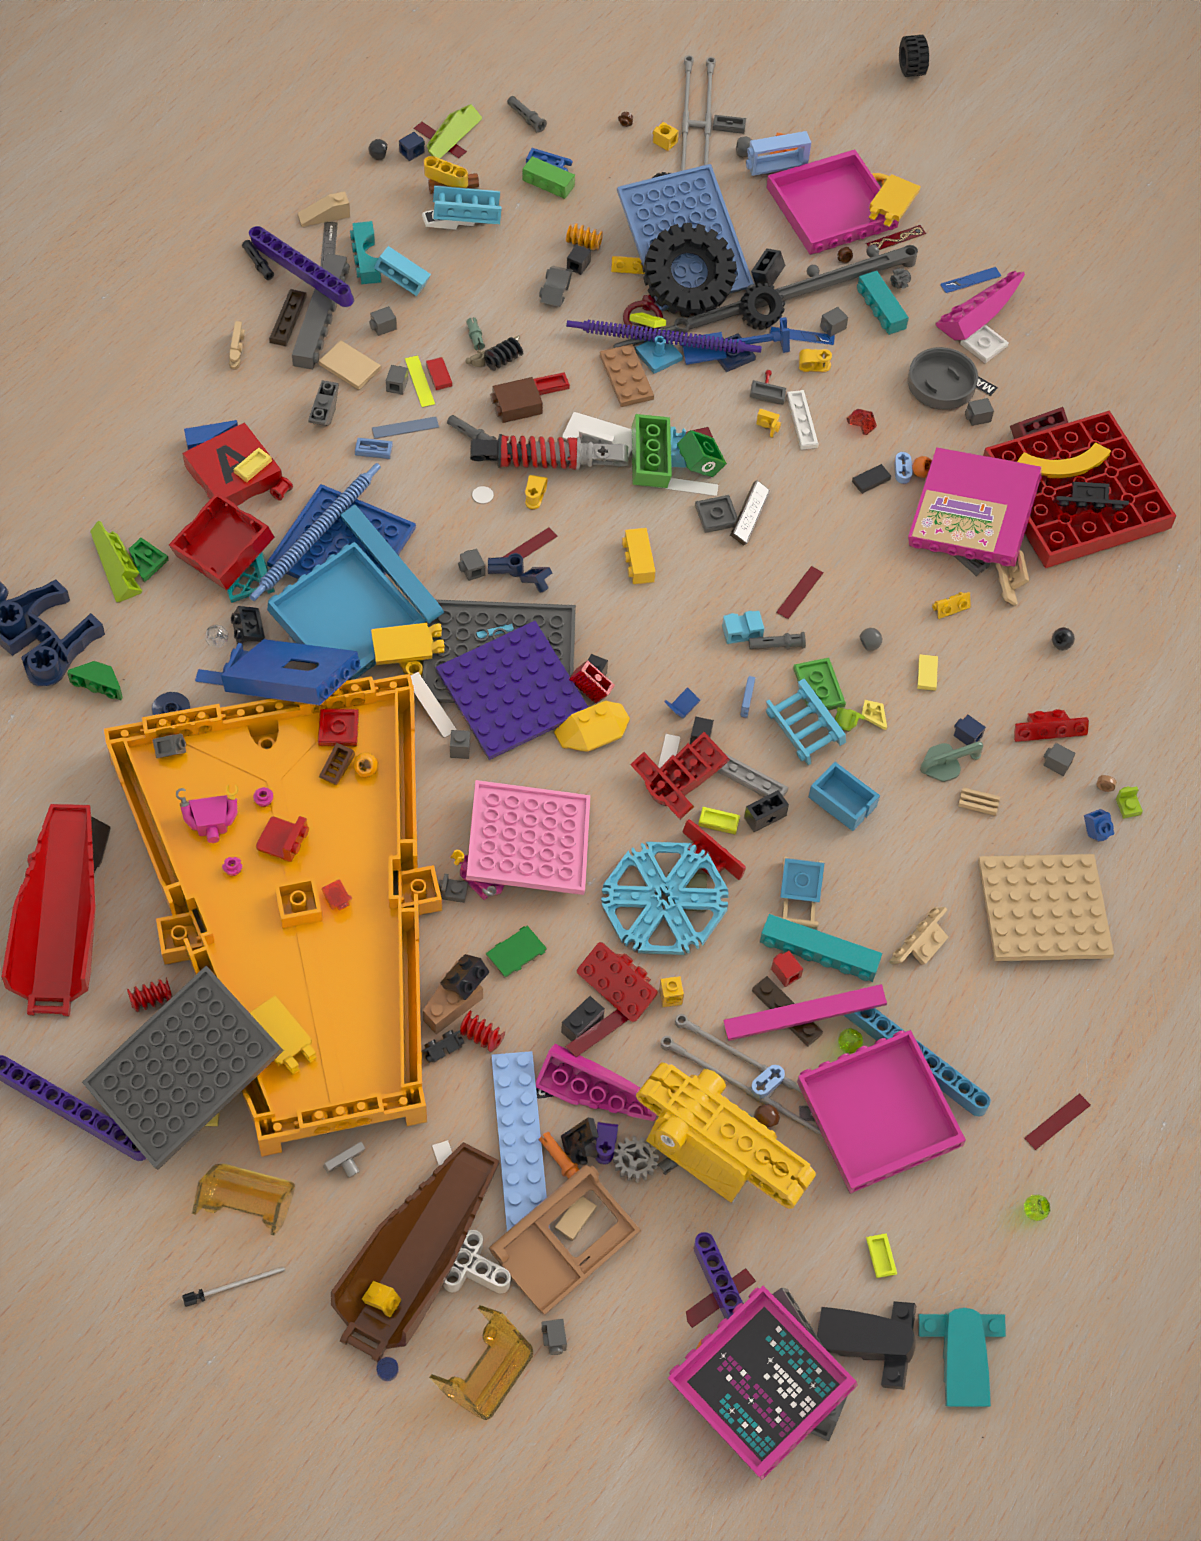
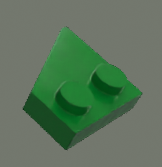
M139 538L129 548L130 556L143 582H146L169 561L168 555L143 538Z

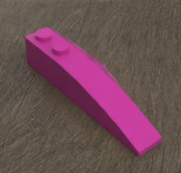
M554 1044L548 1051L536 1080V1088L570 1104H581L593 1109L600 1108L609 1110L612 1113L619 1112L628 1114L631 1117L655 1121L657 1115L638 1101L636 1093L640 1087L581 1055L575 1057L568 1049Z

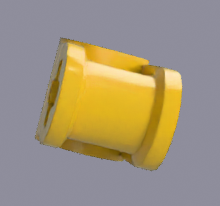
M803 349L799 352V369L803 372H827L831 368L830 360L832 359V353L827 349Z
M529 475L525 490V505L527 508L538 509L541 506L547 489L548 478Z

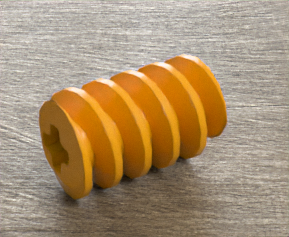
M575 223L574 227L570 224L566 234L567 243L572 241L573 245L578 243L579 246L584 245L587 249L591 247L593 251L599 250L603 239V231H600L598 235L597 229H594L591 233L590 227H588L584 231V225L578 229V223Z

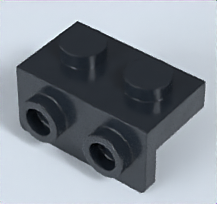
M464 954L446 974L440 984L445 989L456 991L462 1000H466L489 974V970L481 958Z

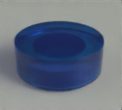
M391 1357L382 1358L377 1363V1375L384 1381L395 1379L399 1372L397 1361Z

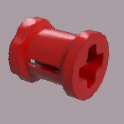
M281 477L278 484L270 489V494L275 499L281 501L286 492L293 489V484L289 479Z

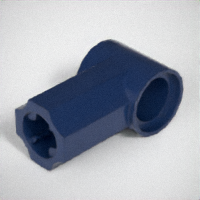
M513 553L508 557L488 558V574H510L512 577H519L524 573L523 557L518 553Z

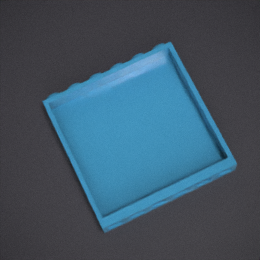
M355 542L351 545H345L338 554L329 556L322 565H316L312 572L308 575H302L295 584L286 586L279 595H273L268 600L267 611L298 644L357 651L361 668L348 680L357 679L376 665L371 629L426 623V620Z

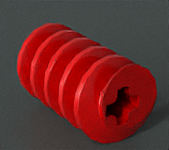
M167 977L165 984L161 979H158L157 986L150 982L149 988L142 984L141 991L137 986L134 987L133 993L127 989L132 1008L137 1013L140 1012V1006L147 1010L148 1003L155 1008L156 1001L163 1005L165 998L167 1001L172 998Z
M470 1010L461 1023L460 1034L462 1036L467 1035L469 1040L474 1039L475 1044L481 1043L482 1048L488 1046V1051L493 1052L502 1043L505 1031L501 1035L499 1034L500 1027L493 1031V1023L486 1027V1019L478 1022L479 1015L471 1018L472 1011Z

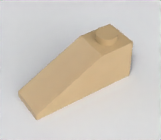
M346 192L329 194L298 212L301 226L349 218L350 207Z

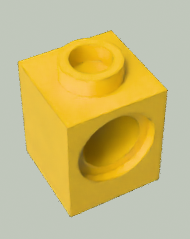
M662 122L653 130V143L669 151L678 143L679 130Z
M681 977L660 979L659 992L662 1007L682 1005L684 992Z

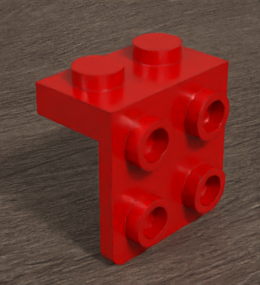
M274 816L271 817L256 844V849L292 862L294 856L300 850L303 839L308 835L307 818L299 816L294 824Z

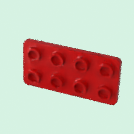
M598 942L578 967L577 974L631 1022H636L657 996L658 991L649 983L651 979L646 976L648 973L642 967H636L632 963L633 959L625 953L623 955L616 954L603 942Z

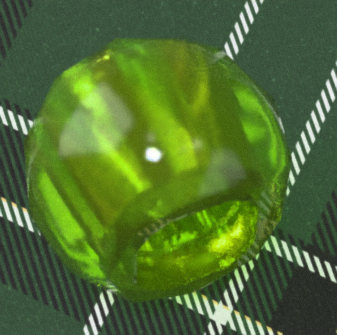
M848 1028L840 1033L838 1045L845 1053L853 1054L858 1048L863 1046V1037L857 1030Z
M1040 1194L1031 1195L1024 1203V1212L1033 1221L1044 1220L1051 1211L1049 1201Z

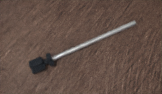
M277 1268L206 1292L199 1289L198 1294H195L193 1291L184 1294L182 1299L186 1307L197 1304V1299L203 1302L205 1301V1296L285 1271V1268Z

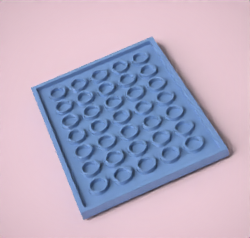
M711 164L617 187L616 190L642 265L651 243L655 238L657 239L659 233L664 229L668 231L670 226L676 224L681 228L683 223H692V228H696L697 224L706 226V232H709L710 229L718 232L716 238L721 239L723 237L728 242L726 248H732L735 255L733 261H736L737 265L736 279L730 293L745 290L749 285L754 284ZM690 253L679 255L671 266L674 279L684 287L693 288L700 286L707 278V266L697 255ZM656 303V305L660 308L661 311L668 310L669 308L667 305L660 307Z

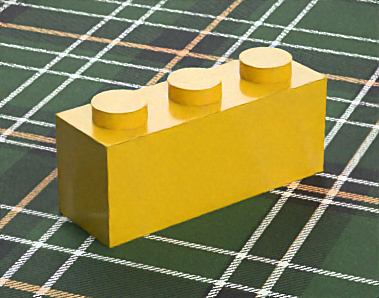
M647 528L625 530V537H622V547L626 548L625 562L629 563L627 568L628 577H632L633 584L655 582L656 571Z

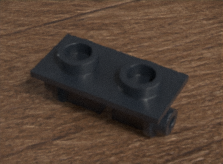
M450 1030L442 1035V1040L436 1042L434 1039L424 1044L425 1049L421 1052H427L428 1055L425 1056L427 1062L435 1063L437 1060L445 1057L443 1048H446L449 1054L462 1048V1045L465 1044L461 1036L458 1038L456 1035L460 1033V1030L456 1032Z

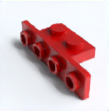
M1060 709L1049 712L1036 711L1028 713L1027 723H1016L1014 728L1015 742L1088 735L1089 719L1087 717L1070 719L1066 712Z
M688 819L682 832L694 842L691 844L692 846L696 845L697 849L694 853L699 854L702 850H705V856L707 853L709 854L719 873L726 869L736 879L740 880L744 875L746 866L697 824ZM701 868L704 872H706L709 875L706 869Z

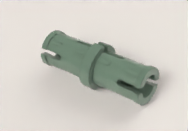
M473 317V322L469 318L466 321L469 337L473 341L474 349L478 350L477 345H479L480 350L485 347L482 339V330L479 328L476 318Z

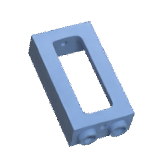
M807 131L751 140L750 147L747 149L748 160H746V167L750 170L751 175L783 171L808 164L811 141ZM797 147H798V149L793 150V151H787V152H782V153H776V154L758 156V154H762V153H768V152H774V151H780V150H786V149H791V148H797Z

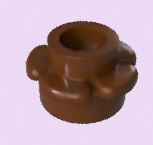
M622 112L618 120L624 127L631 126L633 124V115L629 112Z
M849 247L841 248L837 254L838 260L843 263L850 262L853 258L852 250Z

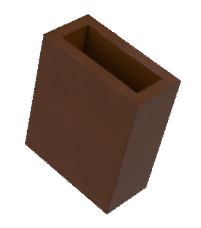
M533 377L492 386L491 402L496 405V415L501 418L502 423L543 414V402Z

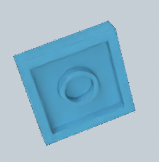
M662 336L655 337V342L652 339L651 342L647 341L635 347L637 355L653 374L683 359L682 354L676 347L671 345L670 341L669 344H666V340Z
M785 858L780 898L820 902L825 863Z

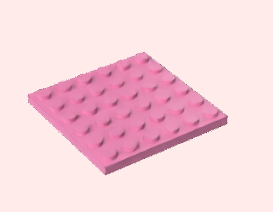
M476 780L466 880L584 895L590 795Z

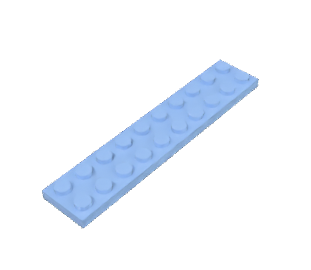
M532 1051L491 1055L507 1231L547 1198L542 1144L539 1141L541 1134Z

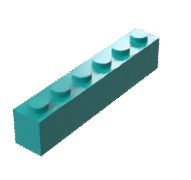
M771 914L767 917L760 938V943H763L766 947L777 948L784 953L790 951L791 954L800 956L806 961L820 963L823 967L837 969L843 974L857 976L863 981H874L883 954Z

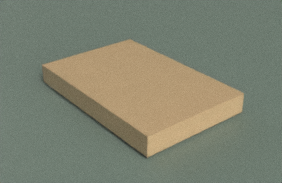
M343 341L337 343L319 360L321 367L358 390L381 370L380 364Z

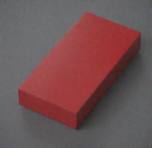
M443 357L426 361L427 369L436 390L453 386Z
M565 372L534 378L540 395L570 389Z

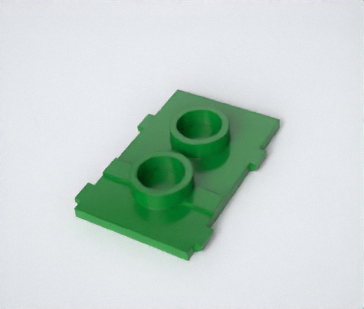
M528 925L526 927L523 926L519 929L520 931L502 943L499 942L495 945L496 947L486 953L504 977H507L514 971L518 972L530 960H533L539 954L543 955L546 953L545 950L547 948Z

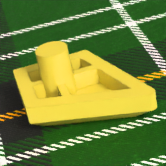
M865 700L862 715L865 716L864 719L886 730L887 723L883 704Z

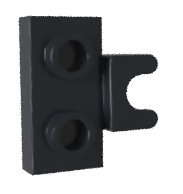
M587 1117L561 1135L566 1155H571L574 1164L587 1165V1157H598L596 1145L592 1143V1141L599 1137L594 1118Z

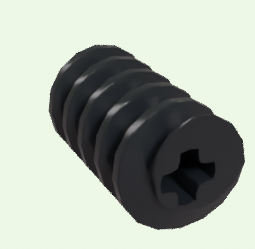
M509 337L507 340L498 343L496 347L493 346L486 350L484 357L487 366L492 371H495V366L501 368V364L506 365L507 361L512 362V357L517 359L518 355L522 356L524 353L519 342L515 338Z

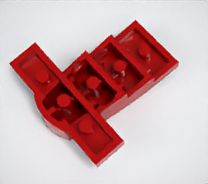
M703 732L692 744L688 743L676 756L672 755L661 768L645 752L638 756L630 765L645 781L647 790L653 800L660 805L668 806L681 820L694 808L685 795L705 782L730 759Z

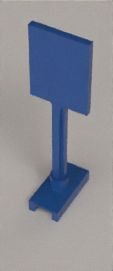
M787 317L780 318V331L737 339V343L739 340H742L745 344L780 341L783 353L790 352V330L787 328ZM722 332L705 334L706 339L709 335L711 336L710 339H712V336H715V340L716 337H719V340H721ZM684 343L682 344L686 365L727 358L724 348L722 351H719L718 347V351H716L715 347L713 350H710V346L709 349H706V346L702 349V345H700V348H697L696 344L694 348L693 344L691 347H688V343L687 346H684Z

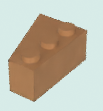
M440 984L423 1009V1021L437 1035L483 999L482 986L479 984L466 1000H462L456 991L445 989Z

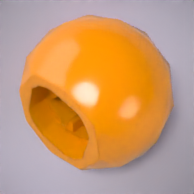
M361 753L356 756L353 767L355 772L361 777H370L377 771L378 762L374 755Z

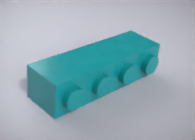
M878 271L859 276L857 290L862 294L865 303L870 306L873 315L878 318L881 327L886 330L888 335L907 329L909 317Z

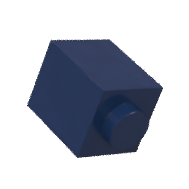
M967 714L964 719L960 718L956 722L953 736L965 745L978 742L983 737L986 727Z

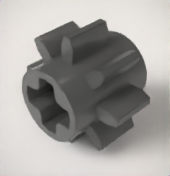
M904 268L893 270L894 274L890 277L893 287H897V289L908 287V282L911 281L909 271L904 270Z

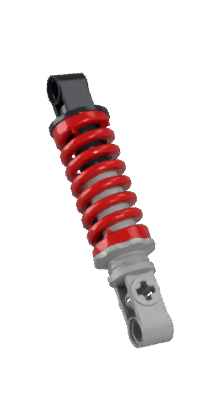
M499 434L498 440H471L470 459L473 461H497L498 468L509 467L512 459L516 468L520 466L521 460L525 468L529 467L530 460H532L534 468H538L539 463H542L544 469L548 468L549 463H551L553 469H556L558 464H561L562 469H566L569 464V468L573 470H579L581 465H588V467L592 465H614L621 467L628 465V446L625 444L582 443L580 437H568L566 442H564L562 437H558L557 442H554L553 437H549L547 442H545L543 436H540L538 441H535L534 436H530L528 444H526L525 436H520L517 443L514 435H511L509 439V436Z

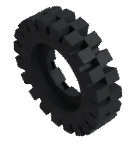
M683 223L681 228H679L678 224L670 226L668 231L664 229L659 233L657 239L655 238L646 254L643 264V272H645L643 279L645 285H649L648 293L652 298L654 296L657 297L656 303L660 307L667 305L669 307L667 311L675 314L676 311H681V316L689 317L691 313H694L695 316L705 311L714 310L717 306L720 307L735 283L737 265L736 261H733L735 255L732 248H726L728 242L723 237L721 239L716 238L718 232L710 229L709 232H706L705 225L697 224L696 228H692V223ZM686 253L700 257L707 266L706 280L700 286L693 288L680 285L674 279L671 271L675 258Z

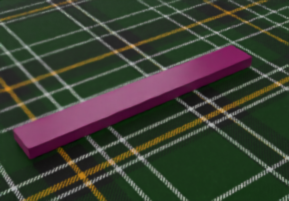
M880 984L723 1021L728 1041L885 1006L887 1001L883 986Z

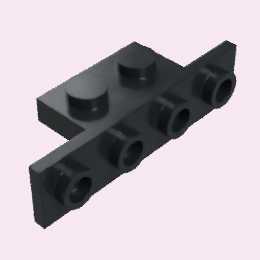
M1073 482L1071 497L1057 496L1053 499V503H1058V506L1063 507L1069 506V504H1076V507L1086 508L1087 505H1090L1096 509L1112 507L1113 510H1123V508L1129 505V501L1109 500V484Z

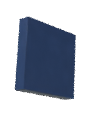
M737 333L727 338L728 340H730V338L734 340L740 339L742 337L739 333ZM727 349V358L717 361L726 372H729L755 361L756 355L750 351L738 354L736 350L733 353V349L731 352H728Z

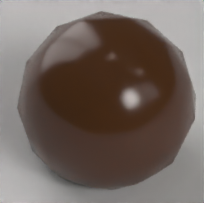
M763 1104L755 1110L754 1118L768 1128L779 1124L780 1114L773 1105Z

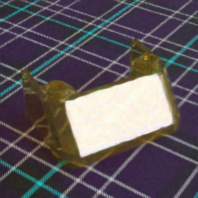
M215 1164L198 1181L192 1214L196 1215L202 1208L207 1212L215 1213L223 1207L263 1217L262 1222L271 1229L270 1235L275 1236L284 1224L294 1195L295 1184L288 1180L231 1165Z
M479 1305L477 1309L489 1321L482 1334L484 1342L488 1345L487 1349L465 1380L456 1376L447 1380L433 1374L429 1378L448 1398L475 1416L488 1420L495 1414L531 1361L533 1347L502 1312Z

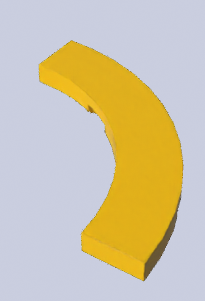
M1095 443L1085 453L1070 459L1047 460L1023 453L1017 462L1040 466L1041 475H1045L1047 478H1067L1084 474L1088 470L1099 466L1110 455L1111 450Z

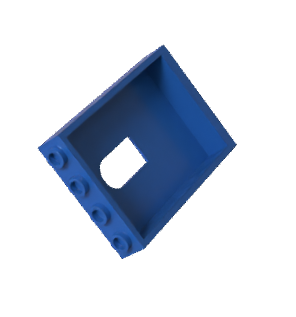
M263 639L221 675L225 692L321 705L353 676L361 666L357 651ZM290 661L319 664L317 668L309 671L283 668Z

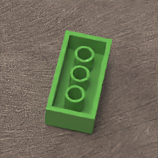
M635 414L631 426L632 485L668 488L672 477L670 417Z

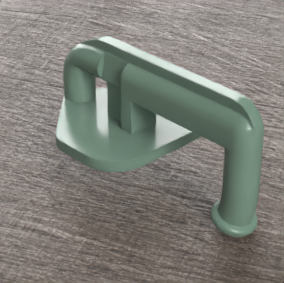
M979 741L955 750L946 743L930 747L921 764L920 771L942 782L954 779L959 776L961 771L957 759L970 755L973 759L978 760L981 757L983 743Z

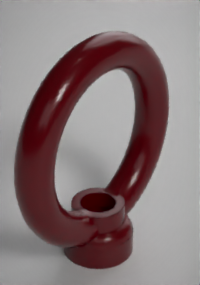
M644 295L641 301H635L626 307L623 313V322L626 324V327L631 325L632 328L633 324L629 321L630 313L639 307L646 311L652 310L656 317L663 318L662 311L655 305L656 300L654 297Z

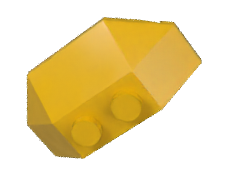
M603 701L571 714L554 731V735L562 748L589 752L622 738L630 718L622 704Z

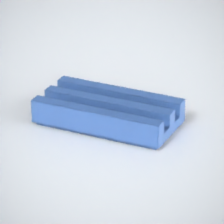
M357 438L355 455L390 459L393 441Z
M749 676L747 679L740 713L741 717L744 718L748 717L755 677Z

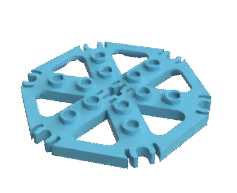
M646 842L649 848L646 849L645 844L641 843L642 851L636 852L633 847L631 848V855L628 850L603 884L602 893L609 894V896L601 898L602 907L621 943L624 941L626 947L630 942L635 943L633 946L634 952L638 950V953L685 955L682 947H684L685 952L689 954L690 949L688 946L693 944L699 949L698 940L703 946L727 912L728 902H723L721 899L729 898L728 888L709 854L707 853L705 856V850H702L699 854L694 853L697 849L696 845L692 846L691 843ZM657 853L680 854L681 858L669 875L665 877L655 859V855ZM635 866L647 886H618L617 883L628 867ZM700 868L708 871L715 884L714 889L685 887ZM661 891L663 892V894H665V896H669V897H668L669 905H668L667 901H665L664 899H662V896H661L662 893H661ZM619 907L644 908L629 930L622 927L615 914L616 909ZM683 909L710 910L713 912V917L703 931L696 932ZM663 918H665L676 939V943L672 946L651 945L648 942L650 936Z

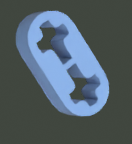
M900 452L896 455L894 463L895 478L899 483L907 484L912 477V460L908 453Z
M771 1065L754 1079L751 1086L753 1096L759 1099L768 1096L783 1082L785 1076L784 1069L779 1065ZM772 1073H779L778 1078L774 1077L770 1080ZM764 1083H766L764 1091L756 1090L757 1085L762 1086Z

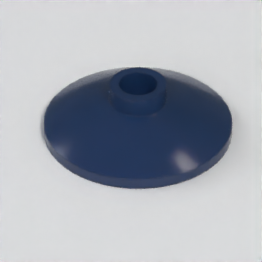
M178 692L163 693L152 704L153 715L190 709V702L187 697Z

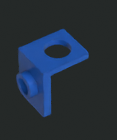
M687 687L673 703L667 700L664 702L678 716L684 719L701 700Z

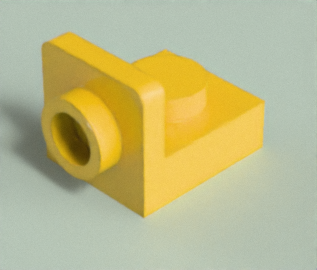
M759 409L756 425L771 429L770 437L773 438L775 432H779L781 422H779L780 415Z

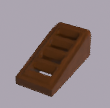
M336 743L319 778L337 785L355 756L354 750ZM338 754L346 755V758H342ZM335 759L343 762L342 765L334 762ZM333 765L339 768V771L331 769L330 767ZM327 772H330V773L335 774L336 777L333 778V777H330V776H328V775H326V774H327Z

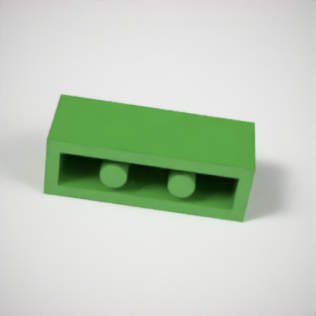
M533 156L523 167V181L565 199L575 187V174Z

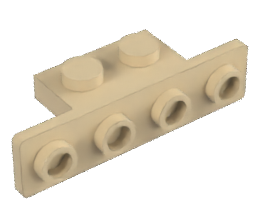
M1020 550L1015 567L1003 566L999 563L995 564L999 571V582L1003 590L1002 597L1013 606L1017 605L1015 589L1030 582L1024 555Z
M932 908L927 914L928 917L916 926V931L905 938V943L902 947L893 952V957L889 962L891 964L902 963L912 953L921 965L926 964L949 938L937 924L947 911V908Z

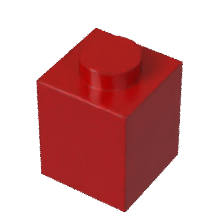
M790 951L784 954L780 953L773 958L771 970L784 987L801 978L803 968Z

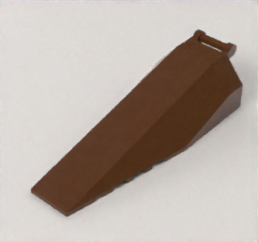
M463 1142L444 1160L442 1165H439L433 1171V1174L425 1182L423 1181L419 1185V1188L412 1195L405 1199V1202L398 1209H395L378 1225L331 1291V1306L348 1326L340 1338L341 1343L345 1345L350 1344L370 1355L372 1360L376 1362L381 1360L386 1349L404 1347L408 1344L457 1259L499 1165V1160ZM373 1281L393 1288L401 1298V1302L391 1317L386 1316L381 1309L365 1304L362 1300ZM356 1332L377 1343L378 1347L374 1348L352 1336L353 1333Z

